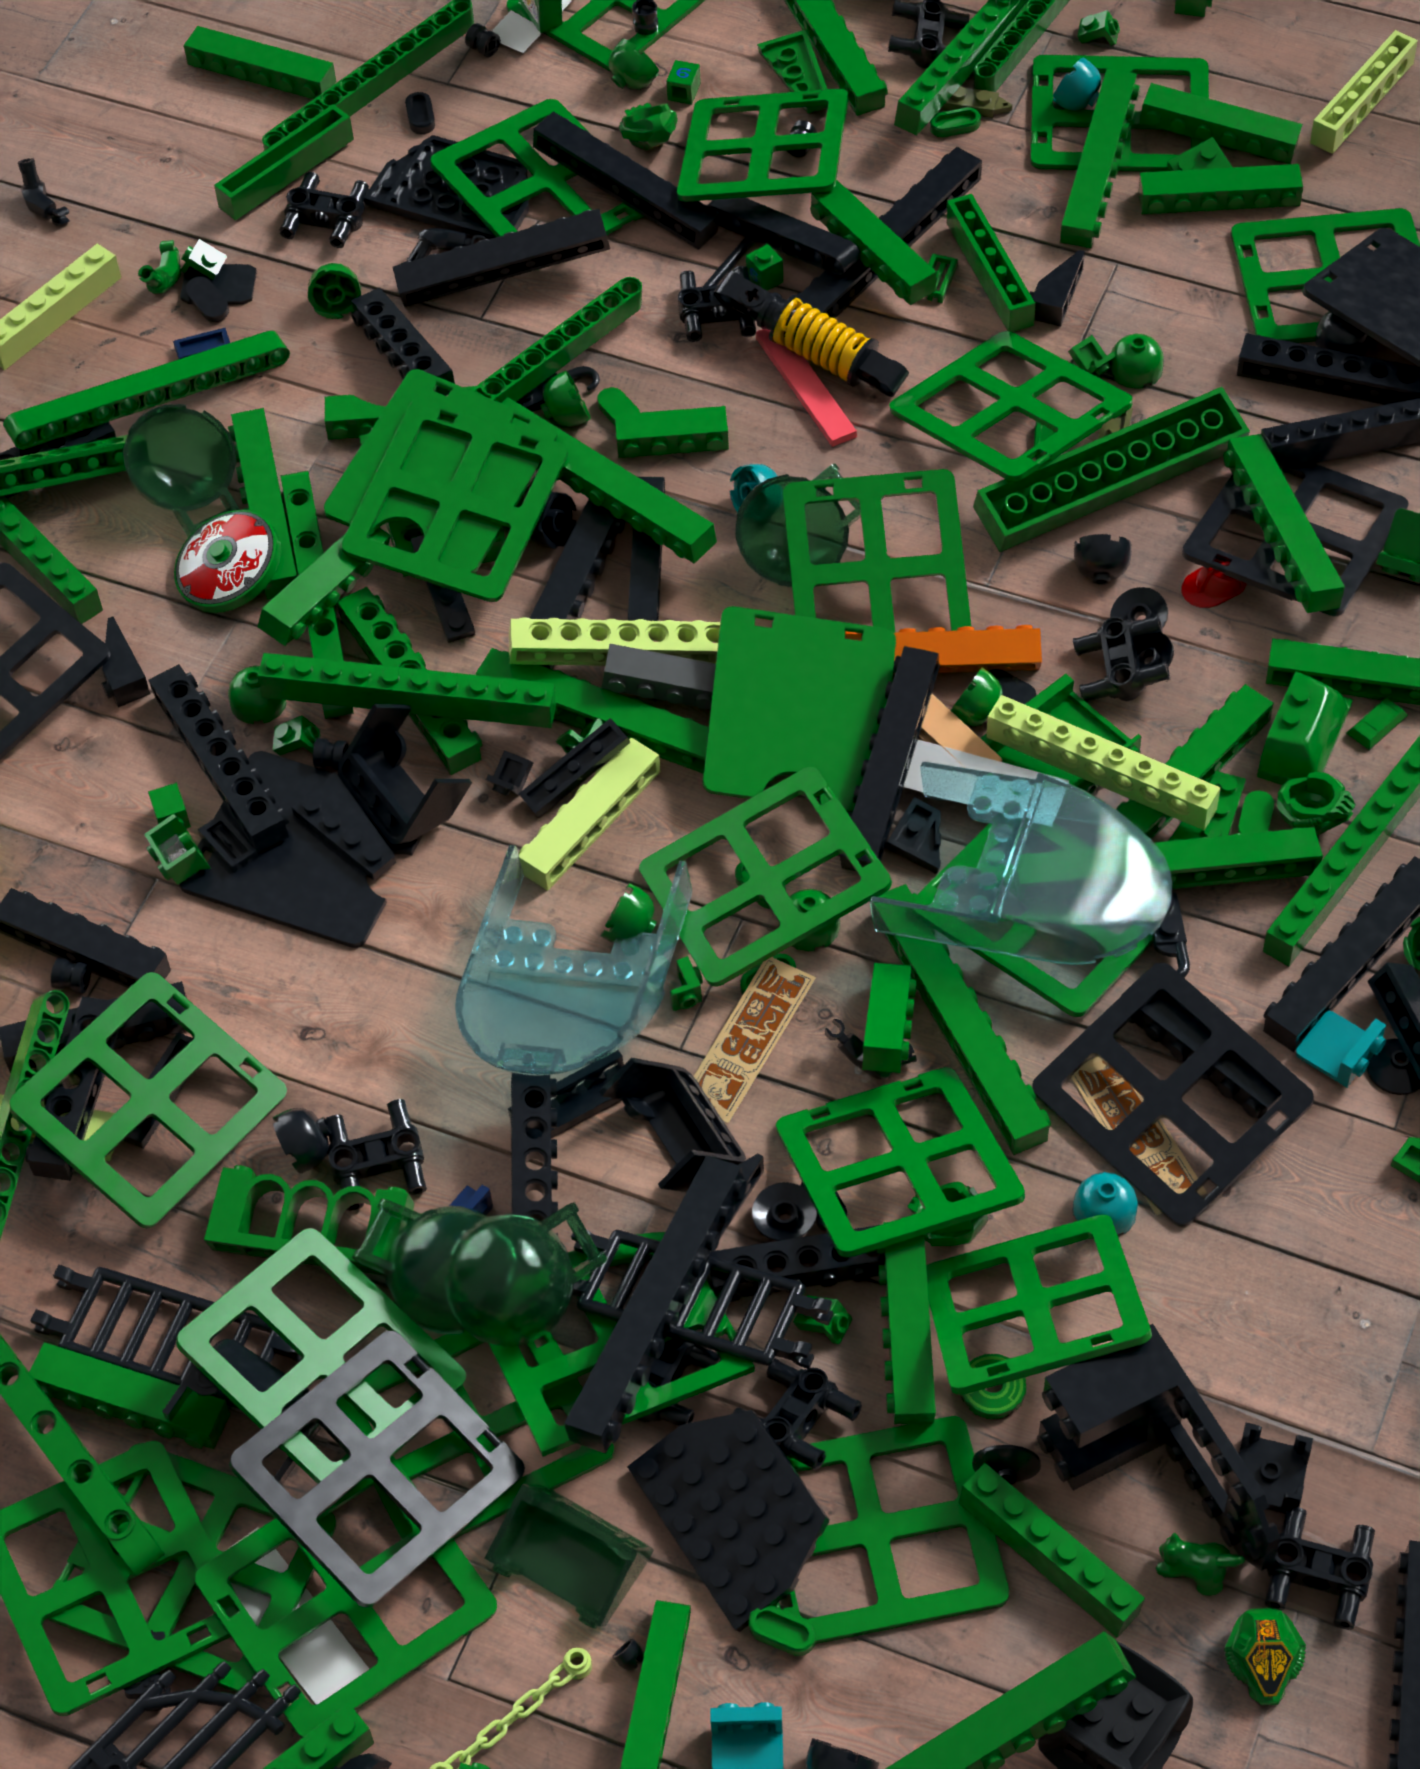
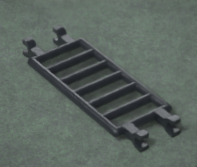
M576 1226L571 1235V1239L576 1241L574 1251L580 1253L592 1252L600 1255L588 1281L573 1277L566 1271L554 1268L549 1278L550 1282L555 1283L552 1289L553 1293L579 1297L577 1301L579 1310L619 1321L624 1311L623 1307L650 1253H655L660 1241L618 1229L614 1230L608 1239L594 1235L587 1229ZM620 1244L638 1248L611 1304L608 1305L594 1301L593 1298ZM708 1256L703 1276L701 1278L697 1277L693 1285L690 1301L687 1305L683 1304L679 1312L677 1326L673 1332L669 1331L667 1336L765 1366L771 1365L775 1356L791 1360L798 1366L810 1369L814 1360V1355L810 1354L812 1344L803 1341L792 1342L784 1339L795 1312L810 1316L819 1323L829 1325L834 1315L833 1311L830 1310L832 1300L825 1298L813 1299L803 1296L806 1288L801 1282ZM713 1270L727 1274L728 1277L702 1332L685 1328L684 1325L710 1271ZM744 1279L758 1283L759 1285L733 1341L715 1337L740 1280ZM775 1288L790 1293L764 1350L745 1346L771 1289Z
M58 1265L53 1274V1277L59 1280L57 1286L66 1290L80 1291L83 1294L69 1322L36 1309L30 1320L31 1323L36 1324L35 1332L61 1337L58 1347L179 1386L182 1384L195 1366L189 1359L181 1376L163 1370L176 1345L178 1333L184 1328L192 1310L203 1312L214 1303L213 1301L105 1267H97L92 1277H89L63 1265ZM103 1282L121 1286L91 1347L75 1343L74 1340ZM133 1290L150 1295L121 1357L104 1352ZM166 1300L179 1304L176 1315L151 1366L133 1361L162 1301ZM244 1312L233 1321L240 1324L233 1340L243 1346L252 1328L270 1333L259 1356L271 1364L275 1353L291 1358L297 1363L302 1360L301 1356L258 1315ZM220 1389L215 1394L210 1395L225 1400L228 1406L239 1409Z

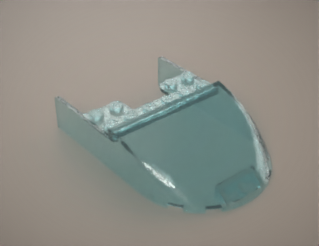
M922 762L920 770L925 797L968 804L967 811L969 817L978 822L992 824L977 868L953 866L945 870L934 900L930 905L872 896L870 900L873 926L876 932L1051 963L1082 965L1096 963L1095 959L1113 955L1115 958L1138 947L1137 943L1148 934L1152 935L1161 925L1170 907L1172 879L1168 863L1159 848L1123 814L1083 789L1038 773L1036 779Z
M509 845L456 995L455 1010L458 1026L464 1040L472 1051L492 1066L508 1072L535 1076L553 1075L572 1071L599 1061L621 1049L640 1034L653 1018L665 995L663 986L692 896V886L686 861H679L657 934L642 932L631 938H616L611 954L553 948L557 933L551 924L510 919L524 873L516 845Z

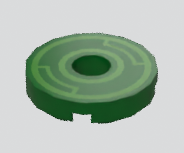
M984 1354L973 1358L969 1364L971 1368H979L1010 1358L1000 1354ZM1005 1370V1371H1002V1372H998V1373H995V1374H991V1375H989V1377H990V1376H993V1375L1000 1374V1373L1007 1372V1371H1009V1370ZM1026 1377L1001 1384L1002 1389L996 1393L982 1389L960 1396L969 1407V1410L975 1415L986 1419H1002L1009 1416V1413L1015 1409L1017 1410L1022 1405L1026 1395Z

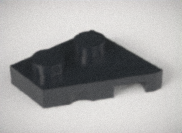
M914 797L888 839L885 848L937 874L941 866L939 852L941 845V833L939 832L941 811Z

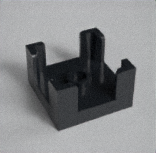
M1246 1422L1239 1455L1265 1493L1269 1504L1267 1510L1286 1514L1287 1507H1300L1313 1438L1296 1435L1294 1446L1260 1438L1261 1426Z

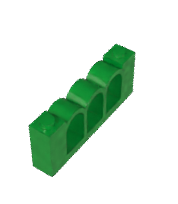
M236 1165L234 1169L223 1167L204 1241L212 1251L268 1259L292 1239L300 1207L313 1197H323L328 1199V1205L321 1234L335 1246L343 1213L356 1203H365L371 1205V1215L362 1250L335 1247L361 1272L398 1277L415 1203L407 1191L399 1187H388V1190L377 1189L374 1196L368 1189L363 1187L348 1186L339 1190L334 1195L329 1187L317 1180H305L296 1184L291 1189L281 1177L274 1174L256 1176L251 1168L242 1165ZM271 1191L283 1192L284 1203L275 1237L248 1234L258 1200L264 1194ZM307 1260L303 1263L320 1266L314 1260Z

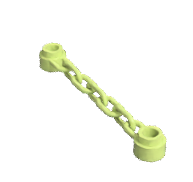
M583 1648L569 1650L565 1654L563 1662L549 1674V1680L540 1688L531 1689L513 1704L512 1711L502 1720L492 1721L481 1730L476 1737V1741L465 1751H457L445 1762L435 1763L429 1769H453L450 1764L458 1757L461 1763L470 1765L471 1758L482 1748L488 1749L505 1736L508 1730L507 1727L518 1718H525L543 1703L544 1696L552 1689L564 1686L571 1679L579 1680L587 1677L592 1669L590 1654ZM575 1657L583 1659L580 1665H573L571 1663ZM564 1668L568 1676L560 1681V1677L556 1674ZM532 1695V1700L537 1702L524 1712V1707L519 1705ZM496 1726V1731L500 1733L488 1742L487 1737L484 1735Z

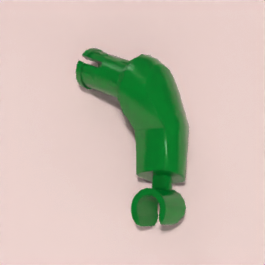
M173 240L160 242L161 262L159 267L153 269L149 265H144L138 271L139 279L146 283L147 289L153 294L166 293L181 276L179 250L177 247H174Z

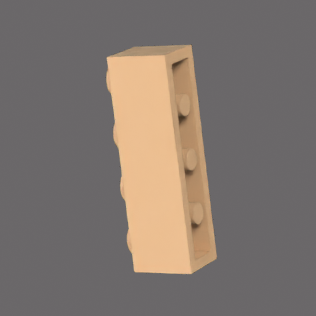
M933 694L931 695L918 740L1002 762L1003 759L939 699Z

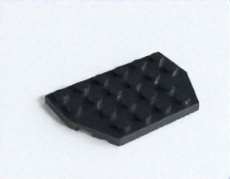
M432 135L423 140L421 144L410 148L408 154L397 161L395 159L390 160L364 196L365 206L444 229L467 233L468 236L472 237L482 235L485 239L496 238L493 232L431 167V156L457 143L453 140ZM484 150L456 164L486 197H492L528 179V170L518 159ZM529 200L501 213L516 230H518L529 212Z
M753 1410L680 1425L627 1466L733 1628L738 1632H741L749 1625V1616L753 1610L755 1611L757 1608L762 1610L770 1605L774 1606L795 1589L799 1581L798 1576L808 1557L811 1558L816 1548L817 1539L823 1535L830 1521Z

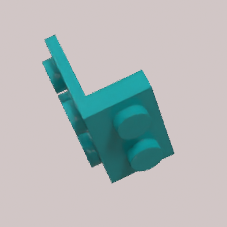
M1327 1011L1297 1047L1296 1056L1348 1088L1356 1076L1361 1077L1365 1072L1373 1054L1378 1055L1384 1047L1386 1039L1383 1036L1386 1024L1375 1018L1367 1030L1364 1031L1335 1012Z
M768 1702L757 1703L753 1707H739V1705L734 1703H724L719 1705L718 1708H710L712 1769H784L782 1706H775Z

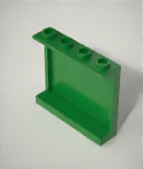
M1064 674L1025 704L1141 753L1142 736L1138 734L1132 739L1127 737L1073 692L1074 680L1067 674ZM987 733L981 737L1003 759V763L1069 780L1055 819L1063 813H1069L1078 801L1084 797L1091 796L1099 786L987 738Z

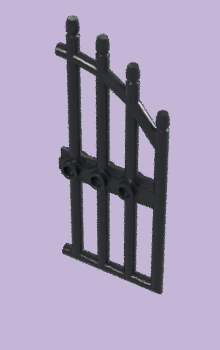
M225 1661L218 1664L213 1669V1672L208 1674L194 1689L163 1694V1690L168 1689L176 1679V1676L168 1670L68 1769H137L136 1766L199 1703L221 1706L222 1708L161 1769H181L239 1711L255 1720V1722L208 1768L228 1769L267 1729L274 1735H278L283 1731L285 1724L278 1718L288 1708V1705L299 1697L301 1690L293 1684L283 1692L282 1697H278L267 1710H264L249 1701L257 1693V1689L262 1687L270 1677L264 1669L256 1672L251 1677L252 1680L250 1682L247 1681L236 1694L212 1691L219 1684V1680H223L231 1670V1667ZM176 1706L126 1757L113 1744L145 1711Z

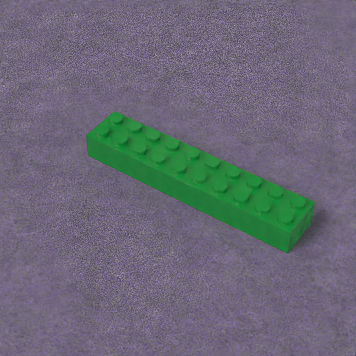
M1219 387L1062 454L1053 460H1049L1023 480L1012 482L1004 479L977 491L973 508L999 552H1003L1223 457L1224 452L1227 451L1229 439L1248 436L1250 430L1224 388Z

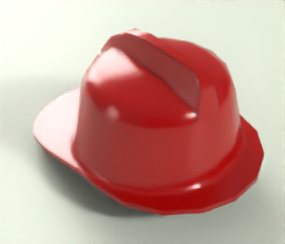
M1218 559L1214 560L1215 562L1225 566H1229L1230 562L1228 561L1223 562ZM1201 567L1185 577L1181 586V593L1184 599L1191 605L1199 608H1211L1241 594L1247 583L1226 576L1225 573L1213 568Z

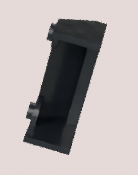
M374 704L340 760L338 775L352 796L391 844H408L448 821L472 782L470 779H434L424 795L400 765L405 757L407 747L405 739L398 731L412 708L409 705Z
M631 1057L599 1091L603 1097L621 1099L625 1105V1112L631 1118L649 1121L676 1164L658 1183L661 1189L687 1192L706 1155L736 1165L746 1160L743 1150L694 1076L683 1067Z
M223 1339L213 1346L222 1357L260 1392L268 1390L285 1375V1373L235 1340ZM196 1366L191 1369L162 1411L164 1417L170 1422L192 1391L202 1396H210L219 1391V1388ZM306 1389L282 1410V1413L310 1390ZM311 1422L300 1432L312 1442L322 1427L317 1422ZM288 1456L274 1478L283 1485L296 1466V1463Z

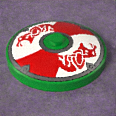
M248 510L228 511L207 520L188 537L177 556L174 579L179 593L191 606L209 613L230 611L248 603L268 585L278 568L281 557V542L278 533L266 518Z

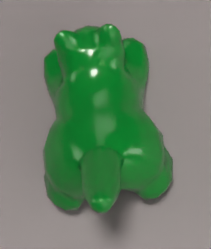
M1173 1533L1159 1547V1554L1164 1561L1157 1564L1156 1571L1164 1578L1183 1576L1191 1578L1195 1581L1196 1589L1199 1593L1205 1596L1219 1594L1223 1590L1222 1581L1228 1567H1238L1245 1562V1558L1241 1555L1231 1554L1224 1545L1216 1542L1204 1544L1181 1540L1176 1533Z

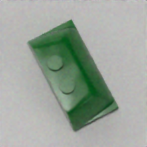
M1295 671L1267 735L1257 777L1283 785L1290 779L1307 777L1309 773H1324L1352 707L1353 699L1344 697L1332 687Z

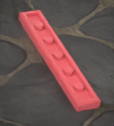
M762 329L757 331L756 340L830 445L834 447L856 438L857 430L804 356H799L795 351L788 350L786 346L770 341V330Z

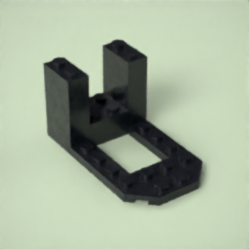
M1154 1324L1150 1325L1152 1337L1144 1344L1070 1364L1045 1377L1042 1398L1050 1411L1055 1410L1056 1413L1040 1421L1037 1440L1042 1451L1045 1454L1050 1453L1054 1459V1467L1061 1481H1067L1073 1491L1166 1444V1450L1170 1458L1174 1462L1178 1461L1182 1466L1184 1478L1188 1486L1192 1490L1196 1489L1202 1497V1505L1206 1514L1211 1519L1215 1518L1220 1525V1533L1224 1542L1229 1547L1233 1546L1238 1555L1243 1556L1247 1562L1260 1571L1274 1564L1281 1537L1276 1524L1273 1522L1268 1524L1264 1510L1269 1508L1266 1495ZM1187 1418L1193 1427L1192 1433L1196 1442L1201 1448L1206 1447L1210 1453L1211 1463L1216 1473L1221 1477L1225 1476L1230 1484L1228 1495L1182 1426V1419Z

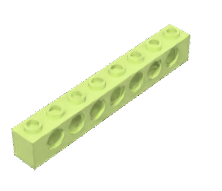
M527 617L511 619L509 628L510 664L605 666L609 644L716 664L720 622H704L701 620L693 622L674 620L646 621L643 619L635 621L616 619L588 620L585 618L566 620L558 618L530 619Z
M1000 696L988 715L987 738L1201 830L1206 829L1217 810L1220 787L1006 696Z

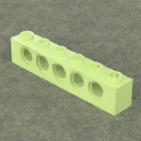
M1395 30L1314 119L1310 144L1333 154L1414 64L1418 40Z

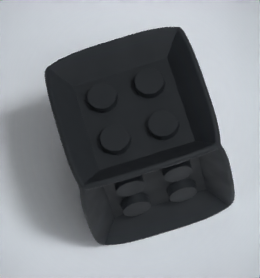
M1118 1642L1136 1678L1128 1682L1127 1688L1116 1695H1107L1099 1700L1097 1706L1092 1711L1082 1715L1077 1714L1067 1720L1066 1726L1060 1731L1052 1734L1047 1733L1038 1739L1039 1750L1058 1769H1162L1175 1749L1182 1731L1189 1723L1193 1708L1192 1695L1180 1682L1131 1648Z

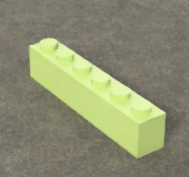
M97 243L1 318L0 368L6 370L121 279L116 255Z
M630 738L631 743L600 767L587 784L580 786L575 797L568 804L560 807L553 820L540 828L537 836L530 844H525L521 848L517 856L520 873L548 891L661 772L659 754L635 739Z

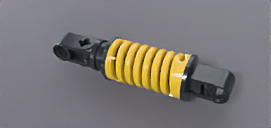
M729 271L713 293L714 297L723 305L733 308L756 321L758 327L770 330V341L786 346L788 350L795 351L797 355L804 356L806 360L813 361L815 365L821 366L833 375H839L842 380L852 387L864 381L884 395L893 397L909 375V371L901 363L889 359L878 352V340L866 338L862 333H856L853 328H847L846 324L838 323L835 318L829 319L828 314L820 313L819 309L812 308L810 304H803L801 299L795 295L785 300L779 293H770L734 271Z

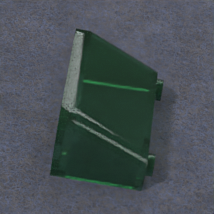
M522 1484L484 1559L493 1563L492 1569L500 1575L508 1578L512 1574L523 1575L576 1606L575 1610L580 1614L578 1620L591 1628L597 1629L598 1626L607 1625L648 1563L654 1549L548 1487L539 1484Z

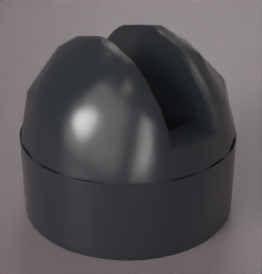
M633 1638L624 1643L613 1655V1659L618 1665L626 1670H635L638 1667L637 1663L641 1664L644 1658L643 1650Z

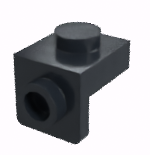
M504 750L494 775L488 774L486 780L494 785L492 790L505 796H509L510 792L519 795L534 763Z

